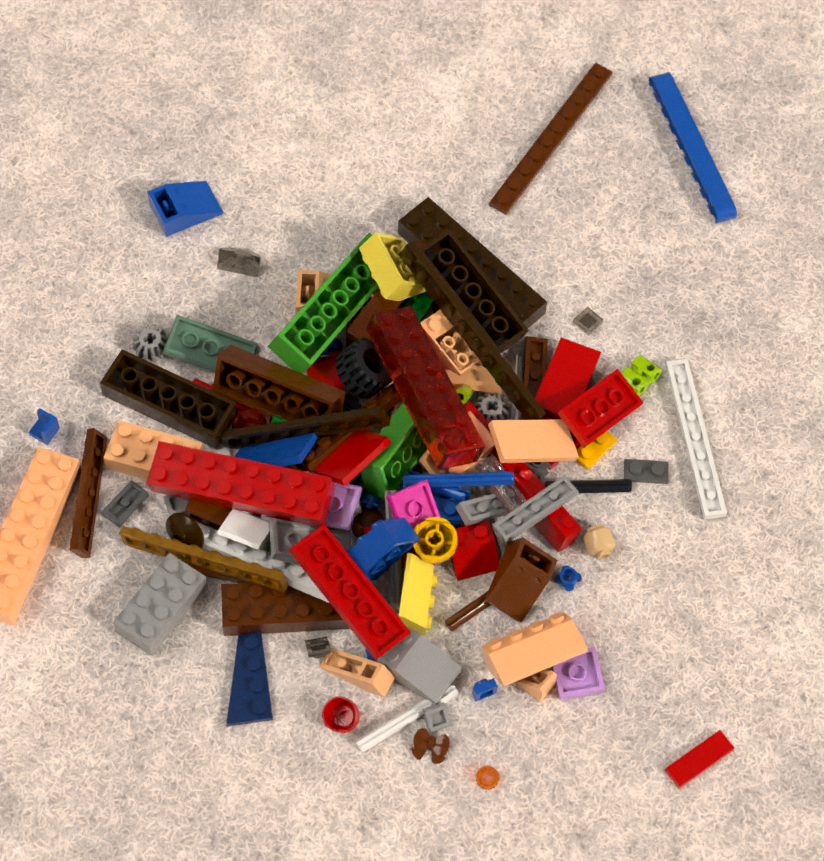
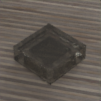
M587 306L573 319V323L589 336L603 323V319Z

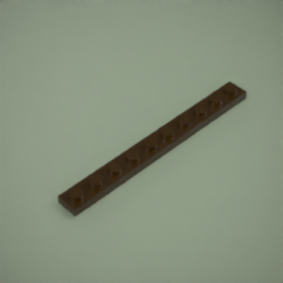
M414 241L408 243L399 253L403 263L408 266L416 280L421 283L430 298L435 301L443 315L455 327L456 332L465 340L470 350L475 353L483 367L492 375L497 385L502 388L509 400L519 410L525 420H540L546 412Z

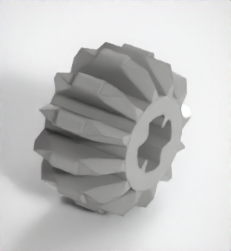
M147 325L146 330L139 328L138 334L134 335L133 350L136 351L138 357L143 356L144 360H148L151 357L152 361L155 362L156 356L163 359V350L168 337L163 329L159 330L157 326L150 329Z
M487 392L485 398L479 396L474 404L489 423L491 420H506L510 416L508 411L510 409L509 403H505L504 396L498 398L497 392L493 396H490Z

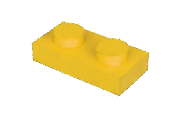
M606 431L585 448L581 445L577 449L579 458L576 461L589 470L617 442V439Z

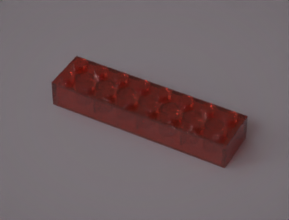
M412 306L373 313L366 330L437 469L443 470L477 462L486 446Z

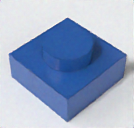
M494 678L490 680L482 679L475 683V686L472 687V695L475 702L497 693L498 686Z

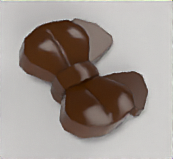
M421 728L414 735V748H411L413 756L420 760L428 748L432 750V763L440 764L445 760L444 755L449 750L450 739L446 734L438 737L430 736L427 729Z

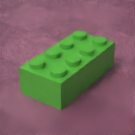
M402 403L397 411L393 413L390 419V426L382 428L379 434L388 437L391 443L360 472L367 494L385 499V491H397L403 483V476L408 473L409 469L412 470L418 460L433 442L427 415L423 408Z

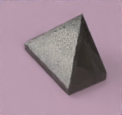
M220 248L217 269L258 277L261 256L246 248Z

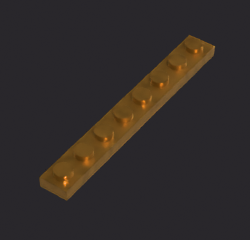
M123 526L119 532L125 545L163 557L171 553L187 564L284 593L288 587L285 574L276 568H265L256 562L248 563L235 556L228 557L214 550H204L197 545L183 544L177 539H166L159 534H149L136 527L129 528Z

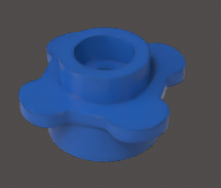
M363 492L362 498L360 497L359 499L363 502L362 506L370 509H375V506L381 507L379 503L380 497Z
M563 566L560 574L556 575L554 580L555 583L564 586L566 591H572L574 585L580 582L582 577L574 568Z

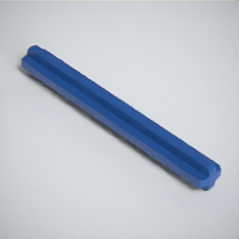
M514 472L404 475L403 487L406 488L422 480H427L430 488L513 485Z

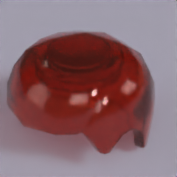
M251 408L243 409L235 416L232 429L268 423L261 412Z

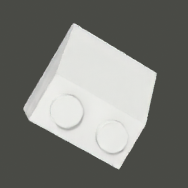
M232 509L217 534L258 550H269L271 547L269 521L273 517L264 515L258 517L250 512Z

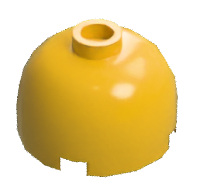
M429 517L415 527L414 531L420 540L413 545V548L422 560L431 564H439L449 560L454 555L458 545L457 532L447 519Z

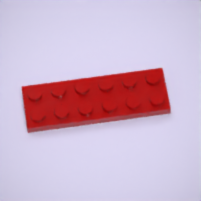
M325 524L288 550L375 660L379 659L411 634L409 629Z

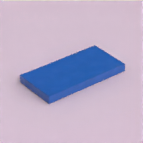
M314 432L240 448L234 457L280 467L300 464L317 441V437Z

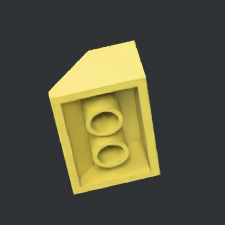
M375 232L359 247L363 261L371 271L372 278L380 288L381 295L388 300L402 301L425 292L424 287L416 280L414 274L399 256V253L406 246L404 239Z
M407 553L399 618L405 626L422 636H426V629L431 630L432 616L428 615L429 608H434L435 595H432L431 591L432 587H437L438 574H434L433 564L425 562L412 553Z

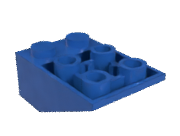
M207 181L170 183L147 191L149 205L166 237L224 214Z

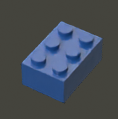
M405 517L391 518L386 521L378 520L371 526L372 530L368 534L360 536L356 540L357 544L346 550L369 581L377 580L420 540Z

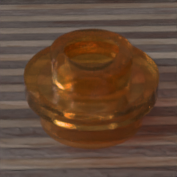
M484 766L477 771L476 782L482 789L491 790L499 783V773L495 768ZM485 775H490L492 777V780L490 782L484 781L483 777Z

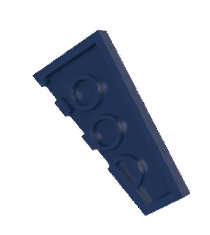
M261 632L238 635L227 727L273 720Z

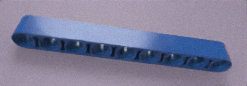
M670 72L649 77V86H652L656 101L661 104L662 108L660 109L670 123L668 126L672 134H675L677 138L676 142L679 149L683 150L685 155L683 157L693 171L691 174L695 182H698L700 186L699 190L703 199L706 198L707 207L711 215H714L716 219L715 224L736 218L737 210L673 76Z

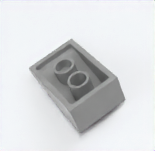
M407 627L411 634L382 655L376 662L384 664L395 677L394 681L437 704L463 668L424 636Z

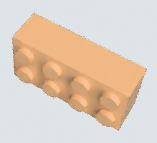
M118 420L103 459L106 469L147 480L159 441L203 450V444Z

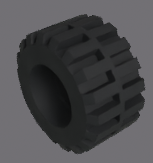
M357 339L341 351L336 358L335 368L338 370L336 373L340 377L341 383L355 396L371 398L393 381L392 377H394L395 372L393 371L394 364L391 362L392 359L387 354L386 349H383L378 342L375 343L373 339Z

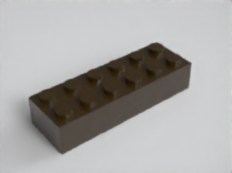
M450 229L420 248L424 256L500 354L518 342L529 331Z
M123 349L100 382L102 396L217 449L222 441V432L229 430L238 415L237 403Z

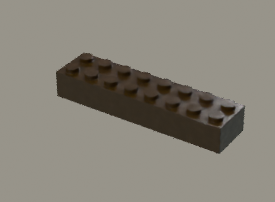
M429 197L398 220V234L408 243L412 241L416 243L418 239L429 243L450 229L527 328L546 314L547 301Z

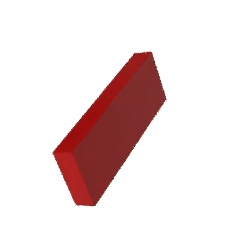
M719 730L666 767L664 771L680 789L731 753L735 747Z

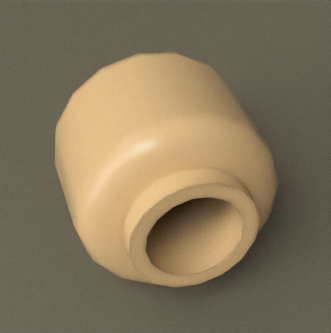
M603 524L589 527L587 533L583 536L588 554L590 556H597L598 559L609 557L611 555L610 552L616 547L612 531L609 527H604Z

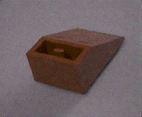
M523 537L507 543L484 601L521 623L551 579L558 560Z

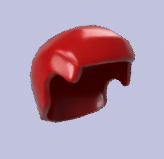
M336 696L329 699L323 706L322 718L329 729L338 733H346L354 730L359 723L360 711L356 703L350 699ZM341 715L343 717L344 724L340 721Z

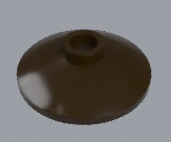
M173 513L168 517L166 530L170 539H177L183 544L190 546L197 545L200 548L203 547L204 534L193 518L184 513Z

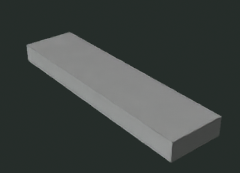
M564 475L492 524V528L502 541L507 544L576 497L579 491Z

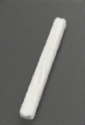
M451 684L437 704L446 703L458 695L457 688ZM424 699L356 741L358 749L361 752L368 750L423 717L422 709L436 704Z

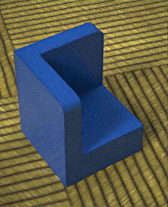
M39 408L36 411L38 420L28 433L33 438L48 445L60 427L57 417Z

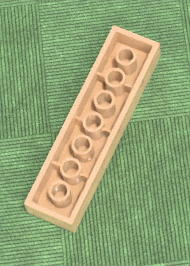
M38 447L0 529V622L11 626L15 624L81 474L82 467L80 460L41 447Z

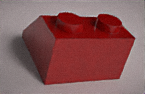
M341 350L329 352V356H319L305 371V375L339 389L345 388L346 386L341 383V379L336 373L338 370L335 368L336 358Z
M489 521L455 529L458 545L450 560L457 581L496 571L499 565V558Z

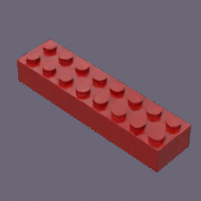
M161 441L158 442L146 482L152 492L315 527H321L326 523L336 487L332 477Z

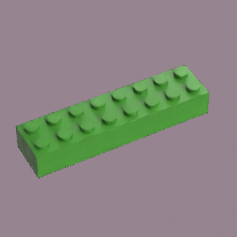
M370 232L356 245L267 346L292 370L303 374L379 287L372 278L371 271L363 261L359 247L372 236Z

